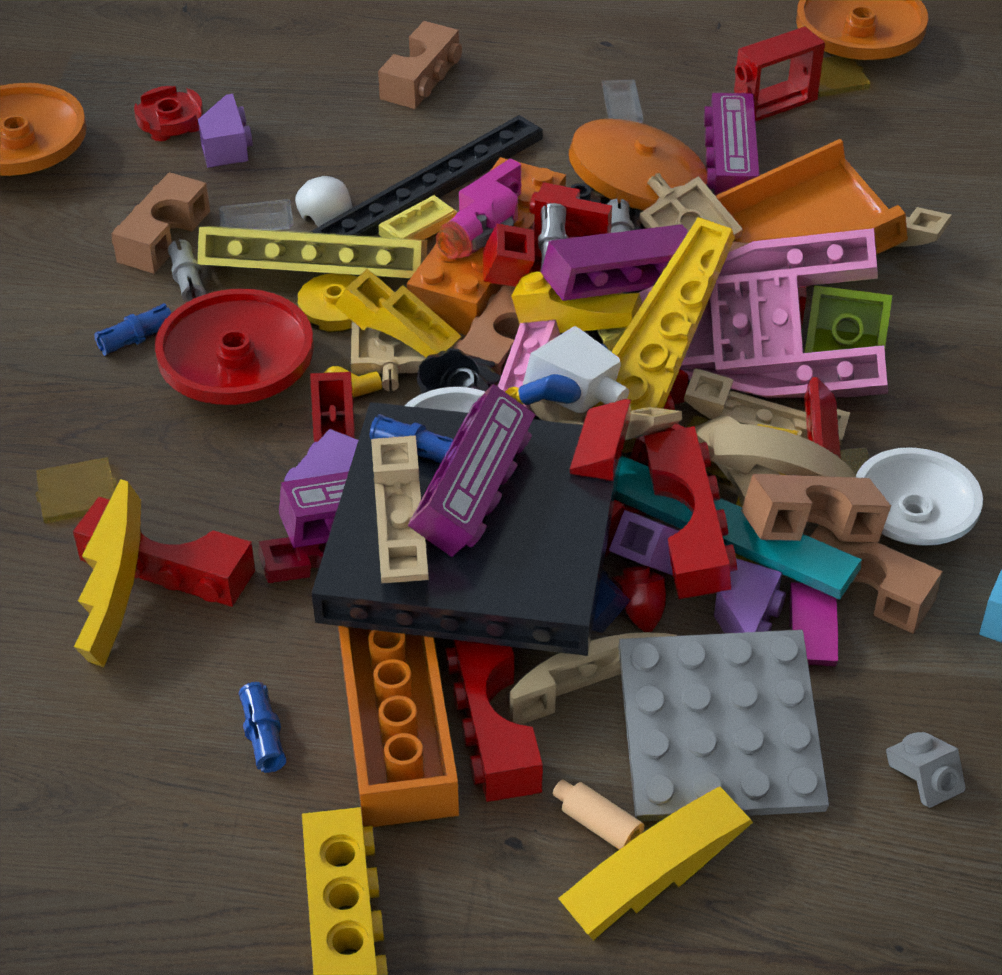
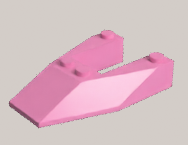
M874 228L754 241L729 252L680 367L681 370L687 372L688 380H691L694 369L697 368L733 379L731 390L765 398H804L811 377H818L835 397L888 394L884 345L803 353L798 287L878 279ZM653 286L639 292L642 303Z

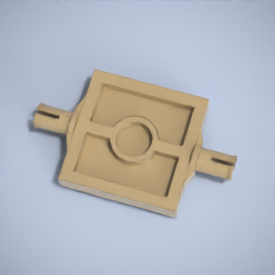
M660 173L655 174V177L652 176L648 180L647 184L650 185L659 198L654 205L640 213L639 221L646 229L682 224L689 231L696 219L700 217L732 228L735 236L734 241L741 237L742 227L699 176L683 186L670 188Z
M352 321L351 372L353 374H368L377 371L378 374H382L383 389L389 391V381L391 380L392 391L399 387L398 373L411 374L418 372V366L426 359L422 354L404 342L379 330L367 327L363 331Z

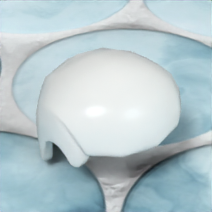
M321 176L308 180L296 194V206L301 217L305 220L307 216H310L318 227L353 208L346 185L342 181L330 176Z

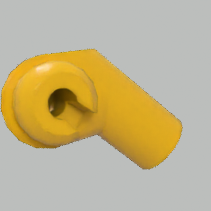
M332 366L326 369L324 373L349 371L339 366ZM377 371L361 376L351 372L353 398L382 390V381Z

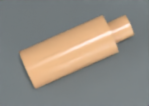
M562 779L553 790V796L563 802L562 811L619 850L644 831V823L582 782L573 786Z

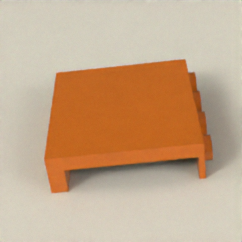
M841 139L716 195V198L743 229L741 237L733 242L751 243L762 240L874 228L877 255L908 240L906 213L899 205L888 209L845 159L844 146Z

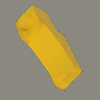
M368 268L346 287L335 304L340 311L363 331L370 327L389 334L412 347L425 358L452 348L461 338L460 334L405 286L402 285L394 292Z
M532 272L521 277L511 296L519 323L556 320L559 333H564L574 326L582 331L628 327L642 305L640 293H616L562 301L541 272Z

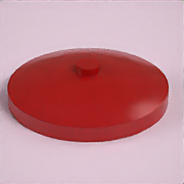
M228 289L199 296L173 311L165 319L157 333L155 352L162 377L179 393L205 403L237 405L269 398L293 385L309 367L314 352V343L310 321L305 313L293 302L282 296L262 290Z

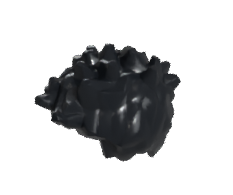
M452 348L427 356L418 366L417 383L422 394L446 387H468L486 392L491 387V384L498 383L501 375L491 369L495 367V362L476 356H467L463 351Z

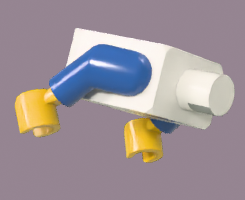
M574 326L530 354L523 385L519 388L510 387L505 393L522 405H530L541 400H548L576 413H584L600 401L608 404L627 399L629 389L616 382L621 366L619 357L613 354L605 344H600L580 328Z

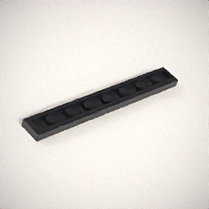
M518 115L309 233L372 237L379 233L378 225L433 195L441 198L493 168L500 157L509 159L543 139V129Z

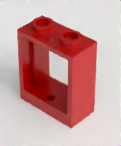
M806 26L738 49L734 93L753 94L755 122L818 100L825 42ZM791 59L787 81L759 90L762 68Z

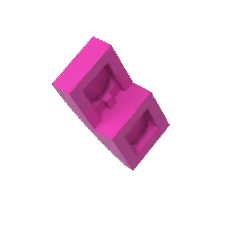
M791 582L789 627H791V630H803L808 665L836 666L838 662L836 598L806 584Z

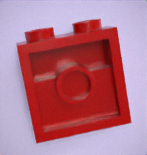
M543 182L539 192L532 194L529 211L530 214H534L531 230H534V248L540 250L538 247V237L542 233L541 210L543 206L547 207V204L550 203L561 204L566 208L565 231L568 238L611 233L612 205L580 199V189Z

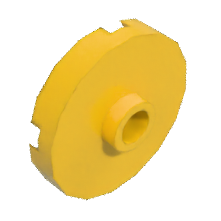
M327 273L312 278L302 286L298 292V307L305 313L310 324L311 322L317 324L320 330L329 332L344 331L352 328V320L340 311L335 304L346 287L357 276Z

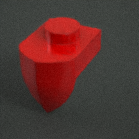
M648 566L626 568L623 570L624 575L611 577L612 582L631 600L625 607V610L632 622L644 632L651 633L659 623L666 604L664 577L655 571H650Z

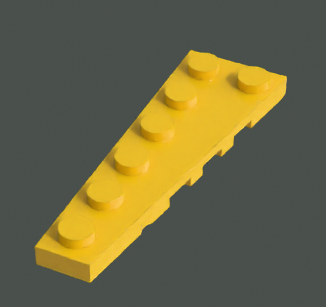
M700 217L696 219L613 348L612 353L619 357L621 361L616 382L629 389L627 399H631V411L647 407L663 409L735 239L732 228ZM600 401L591 408L605 405V403Z

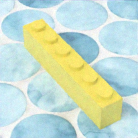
M203 226L199 227L197 264L361 275L368 268L376 276L411 278L427 256V240Z

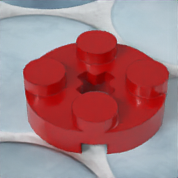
M162 86L151 89L140 96L141 103L139 105L135 103L136 123L144 132L150 133L151 139L155 141H166L171 136L196 132L199 130L198 119L204 115L202 99L198 93L186 88L187 93L177 92L176 86Z

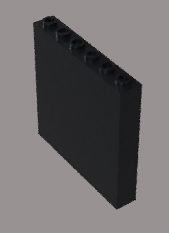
M370 402L312 590L315 623L588 656L622 461V451L613 481L570 474V466L583 425L533 420L528 429L532 437L522 452L518 455L515 454L513 461L517 463V467L507 482L503 485L500 484L497 491L502 493V497L494 510L488 516H484L482 522L486 525V529L478 542L471 548L467 545L463 546L451 557L425 539L429 580L382 583L372 442L369 436L374 418H378V414H382L405 424L419 423L425 425L428 431L454 439L468 413ZM418 456L422 499L441 463Z

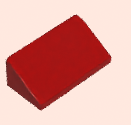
M811 377L804 397L807 439L826 448L841 459L836 398L818 377Z
M623 399L588 409L570 466V474L613 481L630 423L631 399Z

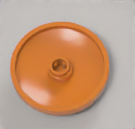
M799 0L796 23L798 28L806 26L825 42V52L850 59L880 60L900 56L916 48L925 37L928 12L921 0Z
M14 83L0 86V176L22 175L49 168L63 161L78 149L85 138L87 126L83 107L72 94L60 88L39 83Z
M623 119L590 121L576 130L569 148L570 163L578 176L586 184L611 200L617 199L618 203L621 202V199H624L628 202L629 207L646 210L656 203L659 196L647 182L652 176L655 177L657 173H660L670 188L683 186L698 176L707 185L706 168L693 150L672 135L639 122Z

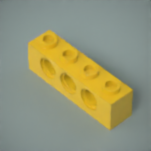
M361 807L302 814L313 974L388 975L386 954L375 956L374 942L384 941L381 910L371 911L370 898L380 897L377 867L367 868L366 856L375 855L373 827L362 826ZM338 864H348V865L342 866V867H336V866H335V865H338ZM342 906H353L352 908L347 910L338 909ZM348 949L358 950L356 953L350 955L340 954L342 951Z

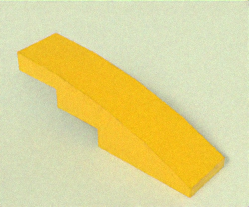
M120 479L82 555L93 571L78 599V602L86 609L89 616L74 648L88 662L101 667L105 666L122 625L134 583L140 545L141 499L130 483Z
M719 786L678 809L637 836L599 864L558 899L594 941L630 908L637 914L672 882L680 887L753 822Z

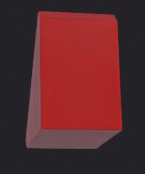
M351 371L310 373L314 442H318L329 429L355 439Z

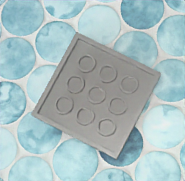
M803 630L619 639L618 649L636 819L641 822L662 821L678 809L719 786L747 816L826 812L829 802Z

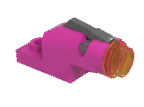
M510 158L459 191V212L453 219L443 224L440 232L436 235L437 246L446 257L450 259H455L456 257L463 258L484 247L497 223L514 226V223L518 220V196L521 194L522 187L520 163Z

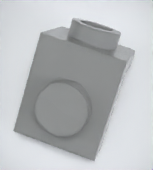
M917 732L907 735L902 742L886 749L889 766L917 781L923 805L931 808L965 791L966 787L958 748L926 732Z

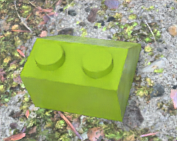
M814 285L805 353L883 345L885 349L893 295Z

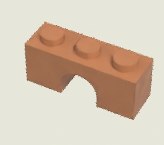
M423 21L409 36L410 57L393 54L378 71L380 100L416 109L424 98L430 95L437 83L445 78L449 69L459 62L462 55V45L459 44L458 29Z
M169 172L111 233L117 263L155 274L170 257L168 254V247L172 243L170 229L180 228L192 232L210 212L207 184Z
M503 285L497 294L491 295L482 315L474 318L468 334L463 340L460 339L454 349L463 351L467 356H476L495 362V367L491 369L501 376L520 326L511 297L516 287Z
M753 474L741 511L761 540L801 541L806 522H812L831 530L840 542L878 543L891 505L870 478Z
M818 525L810 536L811 538L862 559L861 570L852 582L869 584L878 591L873 616L914 634L936 601L943 571L877 542H840L831 530Z

